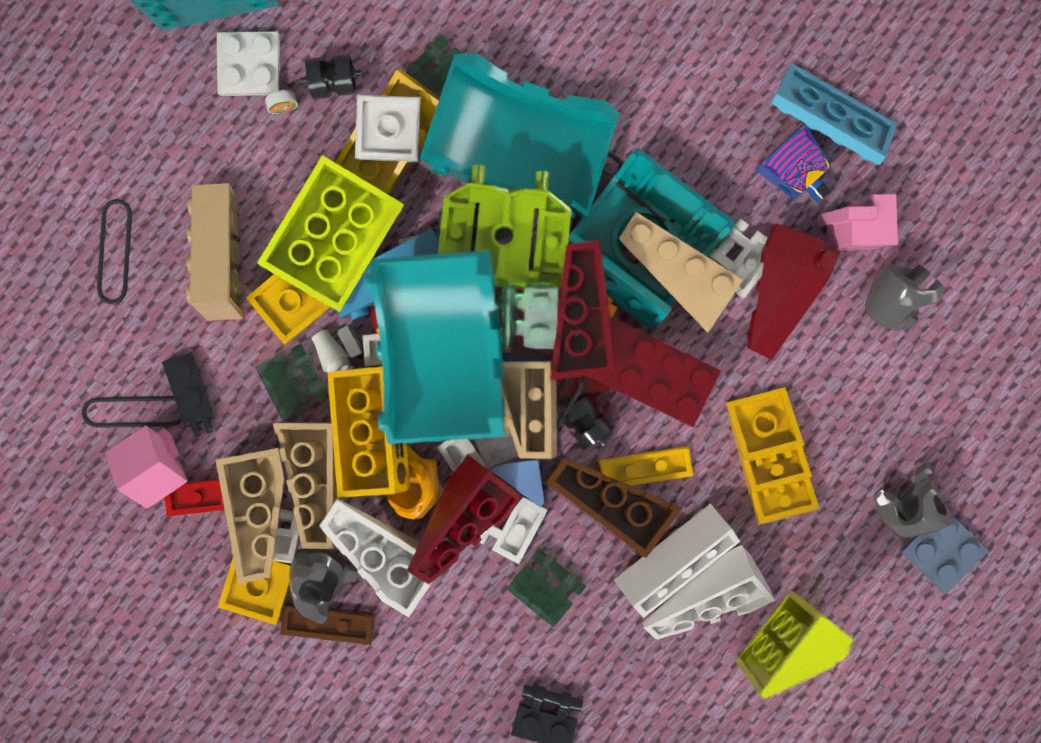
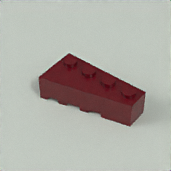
M599 240L566 245L550 380L617 372L602 246Z

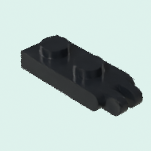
M193 352L162 361L184 427H191L195 438L201 436L198 425L200 423H203L207 434L213 432L210 420L214 419L215 415Z

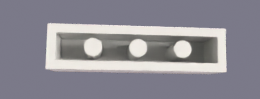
M709 504L706 508L697 511L692 519L683 526L674 529L668 538L653 548L647 558L642 557L633 565L626 567L614 581L632 606L644 618L740 543V540L721 515Z

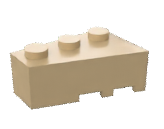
M553 361L503 362L502 397L505 398L507 422L519 458L552 459L557 455L556 379L550 380Z

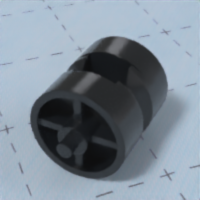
M349 53L332 55L330 61H327L324 57L310 58L305 60L306 74L305 77L300 78L301 84L307 83L313 100L330 98L332 92H336L338 96L356 94L355 80L357 76H362L361 69L355 70Z
M591 392L581 398H577L563 419L567 428H574L575 433L573 436L583 450L595 443H600L602 447L607 445L604 439L616 427L606 413L599 412L600 404ZM570 394V395L567 397V399L569 400V402H570V400H571L572 397H573L572 394Z

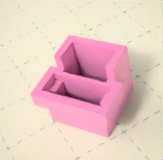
M896 194L870 195V200L848 201V207L817 215L818 227H827V244L839 251L873 250L898 245Z
M144 426L105 452L117 490L145 508H149L188 482L181 463L174 459L179 454L173 438L164 428L156 433L148 426Z

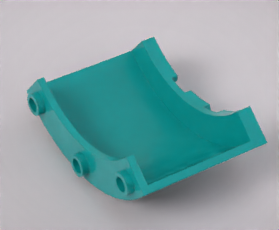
M454 54L420 159L431 165L430 170L442 176L450 175L467 184L472 181L473 165H478V177L480 165L486 166L484 184L508 190L535 189L536 171H542L541 184H543L544 171L549 172L548 190L571 209L570 220H574L575 216L588 218L620 113L606 100L582 98L568 95L567 100L550 96L549 89L524 81L522 86L506 79L507 72L493 65L479 54Z
M491 250L372 259L371 273H366L365 282L367 292L373 295L380 333V341H377L376 348L377 357L379 360H382L383 412L378 414V426L380 431L385 432L388 444L505 437V398L502 397L501 380L504 379L499 307L498 303H495L494 298L496 282Z

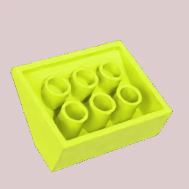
M322 155L257 264L341 312L404 207V204Z
M790 590L736 659V663L759 695L766 699L832 668L837 661L844 660L851 650L850 645L854 640L808 602Z

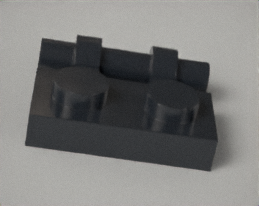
M524 684L521 696L532 699L531 706L518 704L511 735L538 743H572L578 720L577 718L567 716L569 709L581 712L583 700L572 697L571 693L562 692V694L545 690V686L536 685V687ZM542 702L559 706L557 713L540 709Z

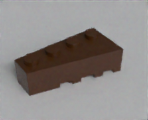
M560 458L542 482L636 554L644 558L648 557L682 509L678 505L641 491L567 458Z

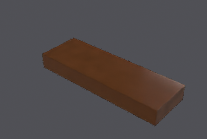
M293 603L284 604L280 635L365 645L372 644L376 613L329 608L325 623L318 624L302 616Z

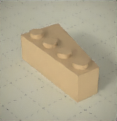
M229 183L192 185V197H188L187 200L188 212L191 215V225L187 227V239L189 244H191V255H187L186 258L187 270L190 273V284L186 286L187 301L207 321L243 319V308H239L236 302V294L242 293V284L239 281L238 271L234 268V265L240 263L239 245L237 240H233V236L239 235L236 193Z
M637 212L634 213L618 238L707 333H709L743 281L740 277Z
M273 423L275 434H278L281 447L279 449L281 460L284 461L288 480H286L288 490L292 494L295 506L293 511L302 548L334 549L336 545L320 528L321 522L335 501L339 499L344 502V497L338 498L332 423Z

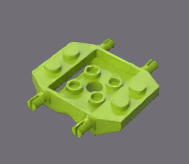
M473 165L471 183L444 196L438 254L471 252L476 203H480L475 252L491 250L496 287L523 289L525 293L522 311L528 312L529 300H531L530 312H536L537 294L539 291L562 282L565 249L569 239L571 209L549 192V172L544 171L543 184H541L542 171H536L535 189L508 190L485 185L486 166L480 165L478 177V165ZM534 209H539L533 271H528ZM506 228L513 233V240L509 244L502 245L495 240V234L499 229Z

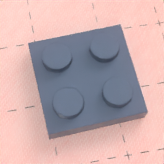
M953 516L952 525L937 532L913 536L899 550L944 594H947L989 552Z

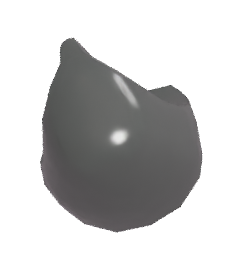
M883 262L874 277L866 300L865 311L869 318L888 329L895 331L910 329L919 321L918 317H912L911 312L938 301L946 288L938 279L929 289L914 287L921 285L930 274L920 264L913 269L894 267Z
M924 463L916 468L914 485L902 498L898 499L893 494L884 492L883 487L874 493V501L880 517L898 537L909 538L929 534L952 525V515L938 494L937 485L929 481L928 476L934 471L928 463Z
M304 548L296 552L289 568L291 597L296 609L302 616L318 624H324L328 617V609L337 594L348 583L357 581V568L353 565H347L343 558L328 550Z

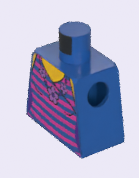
M805 124L755 169L793 200L806 190L819 203L832 191L820 178L831 167V164Z

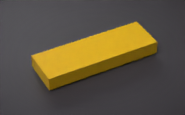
M689 446L598 460L600 473L630 486L693 476Z

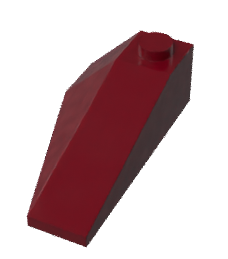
M773 224L761 252L760 262L764 264L761 281H757L755 291L759 292L757 309L752 312L747 349L770 360L774 358L828 282L841 251L813 236L780 224Z
M467 455L449 478L407 571L425 583L431 584L458 561L460 552L470 544L475 547L481 542L480 536L491 526L495 528L500 526L523 496L471 456Z

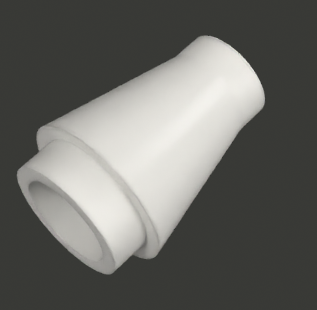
M328 330L320 331L312 337L323 372L344 371L351 367L350 356L330 335Z

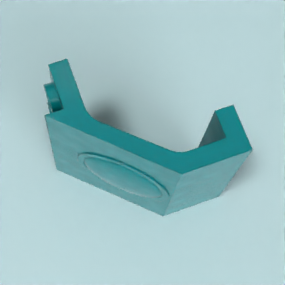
M636 147L591 206L588 218L583 217L571 232L568 244L600 241L608 296L613 299L616 305L652 332L672 309L670 305L675 298L644 265L634 264L623 255L624 244L618 238L634 213H639L706 257L733 229L736 223L644 151ZM619 181L624 187L633 192V194L650 206L652 210L666 219V222L663 223L654 217L646 207H642L615 182ZM669 219H675L676 222L671 223Z

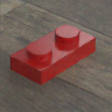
M219 479L185 483L164 497L167 517L225 510Z

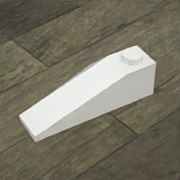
M337 499L321 522L320 528L341 553L347 556L357 568V572L362 578L368 581L376 591L377 596L387 605L409 617L431 585L407 571L420 541Z
M741 545L729 550L687 583L642 624L644 629L657 640L692 630L695 625L694 621L701 620L710 621L711 624L721 621L720 615L722 613L736 610L738 616H741L776 600L754 559Z

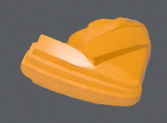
M407 445L410 491L386 494L384 496L389 498L390 506L394 508L399 516L409 519H420L436 505L444 488L439 481L436 460L422 459Z

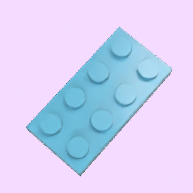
M793 63L787 69L771 102L781 112L796 117L809 128L820 131L830 137L835 143L846 146L858 153L864 160L872 161L877 165H880L886 158L897 126L895 122Z

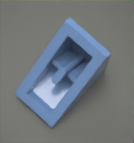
M521 459L495 463L491 469L493 473L536 505L542 507L544 496L538 459Z

